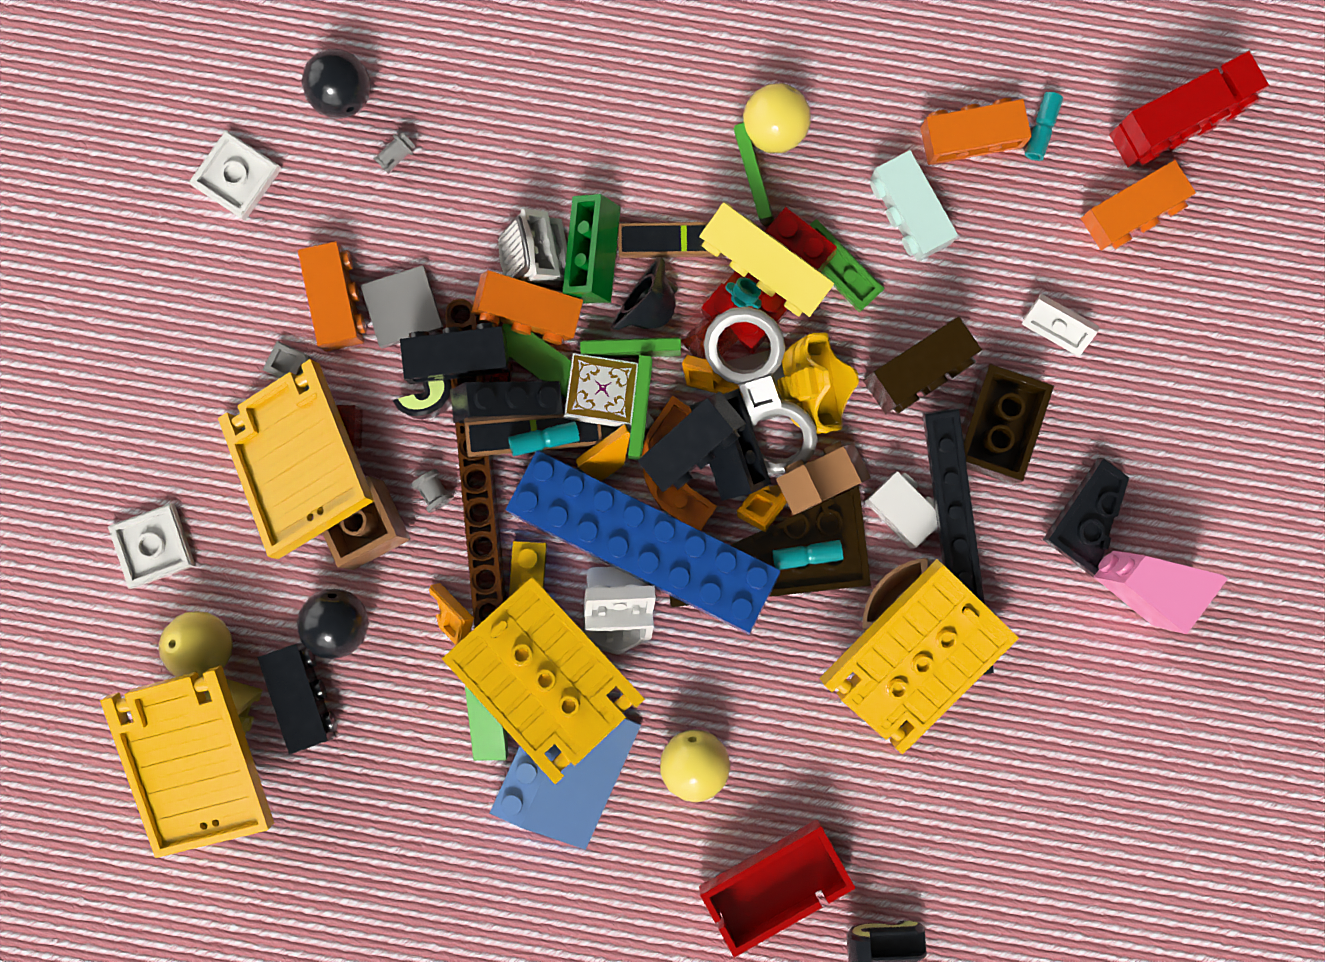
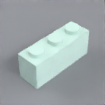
M911 150L875 168L871 176V189L876 198H882L885 203L887 218L893 227L899 228L904 237L902 238V244L910 256L914 255L916 261L919 262L955 241L959 235Z

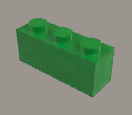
M602 194L572 197L563 294L582 299L583 304L611 303L621 207Z

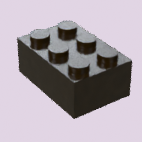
M958 316L873 371L864 381V384L885 415L893 409L896 414H899L920 399L917 395L919 392H922L925 397L948 381L946 378L947 374L953 379L975 364L974 356L982 351V349L960 316Z
M992 364L980 370L961 427L967 469L1012 485L1023 482L1054 385Z

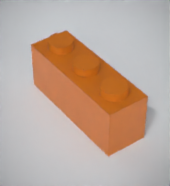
M1002 98L993 102L992 105L980 107V104H970L956 112L948 113V110L934 111L926 117L920 128L928 165L1023 148L1032 137L1024 99L1012 101V98Z
M1176 160L1093 207L1081 217V220L1101 251L1111 245L1116 250L1133 239L1130 234L1140 229L1142 233H1145L1161 223L1158 217L1168 213L1172 217L1187 208L1188 204L1186 201L1195 195L1196 192Z
M337 241L299 249L298 255L317 346L328 352L363 344L362 333H366L367 329L362 313L358 314L356 302L360 301V295L356 283L351 282L349 270H353L350 252L344 250Z
M487 270L480 276L471 313L479 315V321L483 323H496L498 326L499 322L512 325L511 330L516 333L531 335L532 331L542 334L544 341L561 345L562 341L574 338L583 300Z

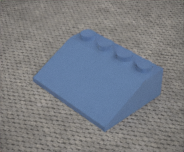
M625 718L576 766L570 763L562 770L561 773L564 777L557 784H554L522 747L519 746L489 814L520 828L586 850L641 724ZM554 745L545 755L552 762L561 751Z

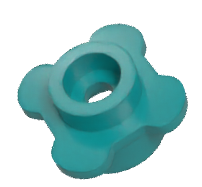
M742 277L735 284L732 282L727 283L726 290L731 293V300L736 306H752L759 309L762 305V301L758 299L761 289L756 286L757 283L753 280Z

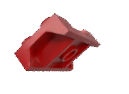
M787 207L779 213L764 231L820 272L836 255L837 246ZM734 271L724 284L721 283L701 307L702 314L708 319L714 320L723 312L731 308H738L732 302V295L726 290V285L729 282L735 284L743 276ZM749 272L746 275V277H744L753 280L755 283L759 282V280L755 278L753 275H751ZM761 290L758 299L762 301V305L758 310L765 312L778 324L789 311L783 305L786 299L777 293L771 297ZM748 322L734 323L725 328L752 354L767 338L764 330L756 324Z

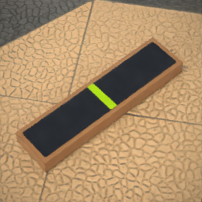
M708 222L619 223V258L716 256L701 246L705 240L699 236ZM720 253V255H719L718 257H727V256H725L724 254Z
M564 414L465 422L467 457L512 454L509 436L535 430L542 431L545 428L574 422L575 420L564 419ZM575 421L580 438L578 442L552 448L545 447L539 451L595 446L602 441L601 425Z

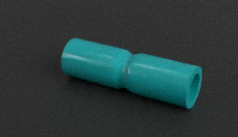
M1046 92L1044 94L1036 117V125L1033 127L1032 137L1024 154L1027 158L1035 161H1042L1044 159L1052 135V128L1056 123L1063 102L1062 95L1055 92Z
M575 421L548 427L542 431L535 430L508 437L513 457L539 451L545 447L552 448L580 440Z
M840 540L811 544L807 547L797 546L773 550L774 566L776 569L782 570L806 566L807 564L843 560L842 545Z

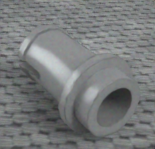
M403 132L398 136L394 134V140L373 158L388 174L408 154L411 156L414 154L412 150L416 146Z

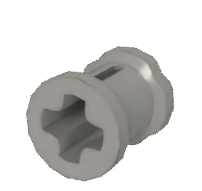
M437 469L423 474L411 484L413 489L419 490L427 503L426 509L428 513L438 510L454 498L453 494L448 493L439 480Z

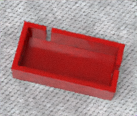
M1247 51L1221 65L1222 74L1216 67L1132 111L1109 134L1126 166L1129 168L1140 162L1143 167L1159 158L1160 153L1169 149L1172 152L1189 142L1188 139L1197 134L1201 137L1215 129L1221 121L1226 119L1227 122H1230L1245 113L1246 108L1257 103L1260 100L1258 95L1269 86V83L1251 52Z
M817 819L699 886L700 897L714 922H718V929L734 958L823 908L815 894L818 891H822L828 904L856 889Z

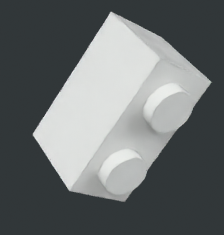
M896 471L864 502L910 549L917 548L938 527L935 503L932 498L928 496L924 498L916 490L918 485L908 474L903 473L901 475Z

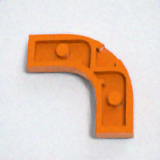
M672 395L646 436L642 456L691 413L689 406ZM643 468L647 487L658 505L675 519L701 531L717 506L691 489L687 484L679 490L673 486L662 492Z

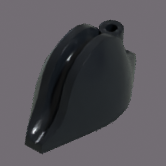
M662 257L656 258L622 305L610 328L620 330L632 325L641 329L662 327L670 321L675 312L676 299L674 294L677 292L678 287L666 278L665 261Z

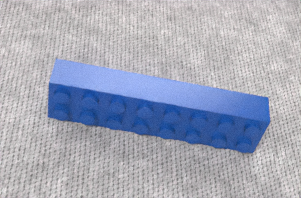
M540 451L535 452L505 509L512 516L650 586H655L656 589L748 635L751 634L780 575V570Z

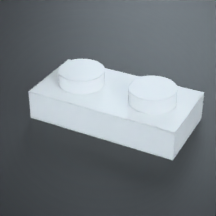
M1043 294L1039 295L1022 321V325L1077 356L1082 354L1099 329V326Z

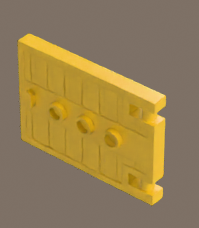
M311 359L301 364L303 373L299 376L289 372L237 405L240 412L238 415L235 416L226 412L218 418L267 556L274 559H280L374 501L321 366ZM307 386H309L310 389H308L307 391H305L304 388L307 387Z
M936 559L819 679L831 692L837 688L839 691L836 694L841 701L885 740L891 736L890 742L903 755L1019 637L949 569ZM852 672L855 673L850 680L846 679ZM907 720L908 722L901 728L900 726Z
M533 577L441 658L554 784H557L564 777L561 773L562 770L570 763L576 766L626 718L623 713L631 705L636 709L645 700ZM616 687L623 695L613 703L607 695ZM556 745L561 753L551 762L545 753L552 746Z
M222 665L208 669L203 673L204 677L199 678L197 672L133 688L124 694L125 698H122L120 692L100 700L155 858L267 831L275 823ZM209 690L211 699L206 700L204 691ZM127 711L131 712L133 719L129 720Z

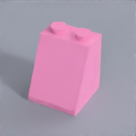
M1114 550L1100 561L1098 565L1099 570L1094 575L1095 579L1151 625L1187 634L1228 580L1221 574L1149 556Z

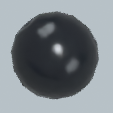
M327 49L314 55L306 63L301 79L305 99L319 114L329 118L342 119L353 116L366 105L369 99L371 84L367 69L354 54L344 50Z
M327 589L313 594L301 607L297 619V629L301 642L314 655L328 659L342 658L353 653L363 643L369 626L363 603L351 592L340 589Z

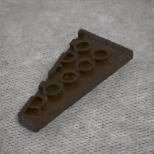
M859 486L770 526L766 532L759 531L730 545L775 568L773 550L797 546L807 547L811 544L840 540L843 560L782 569L769 597L871 586ZM669 595L671 607L689 606Z

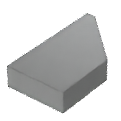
M277 341L263 371L278 378L283 377L289 372L299 376L303 373L301 364L308 361L310 356ZM309 386L305 387V388H304L305 391H307L308 389H310V387H309Z

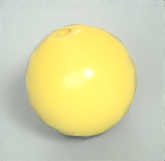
M785 83L768 84L754 92L747 101L743 113L745 130L752 144L767 153H785L798 146L807 135L811 124L810 107L804 95L794 87Z
M200 611L187 612L177 616L163 630L159 641L160 658L167 670L176 677L197 672L199 678L204 677L203 673L210 668L220 665L224 668L232 655L233 649L232 636L224 621L208 612Z
M687 730L674 736L665 746L660 761L661 776L669 791L684 801L690 802L706 801L719 793L729 778L731 767L726 747L713 734L703 730Z

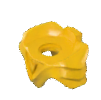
M826 332L812 333L799 339L784 352L782 367L785 376L777 380L778 389L782 400L796 403L808 412L816 425L817 434L842 430V416L845 406L859 383L858 372L834 354ZM791 419L796 426L800 427L797 422Z

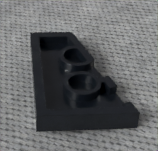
M1097 458L1042 540L1094 577L1099 570L1098 565L1103 559L1105 549H1109L1112 539L1109 537L1114 518L1119 515L1129 477L1106 459Z

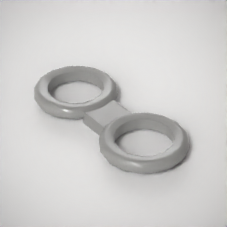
M746 306L731 308L723 312L707 328L704 339L706 360L713 371L724 380L739 384L752 427L760 419L768 415L780 414L793 419L803 431L804 441L802 447L787 459H773L762 454L767 472L772 474L786 473L784 467L801 459L806 464L813 456L817 445L816 425L808 412L796 403L785 401L781 398L773 373L781 365L785 352L784 336L776 321L762 310ZM738 322H748L756 324L764 330L770 339L771 345L770 356L764 364L755 369L740 370L726 363L720 355L718 348L719 335L726 327Z

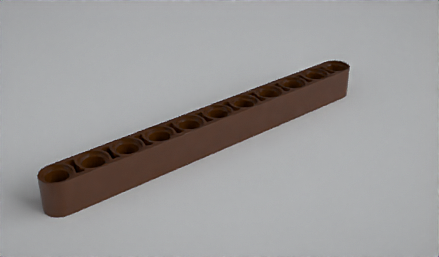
M455 299L448 304L445 310L446 328L462 327L463 331L475 330L476 325L480 324L479 315L471 313L473 305L469 301ZM459 311H470L468 321L462 324L455 322V316ZM485 375L476 376V382H486ZM462 378L451 379L452 389L461 385ZM455 423L475 629L485 620L482 612L487 604L492 603L498 608L506 601L493 455L467 457L464 423ZM478 471L484 472L486 476L484 486L473 489L470 484L471 476ZM480 504H486L489 509V516L483 522H477L473 516L475 507ZM488 537L492 542V550L489 554L482 556L477 552L476 544L479 539ZM486 570L492 571L496 578L494 586L490 589L483 588L479 582L481 573Z

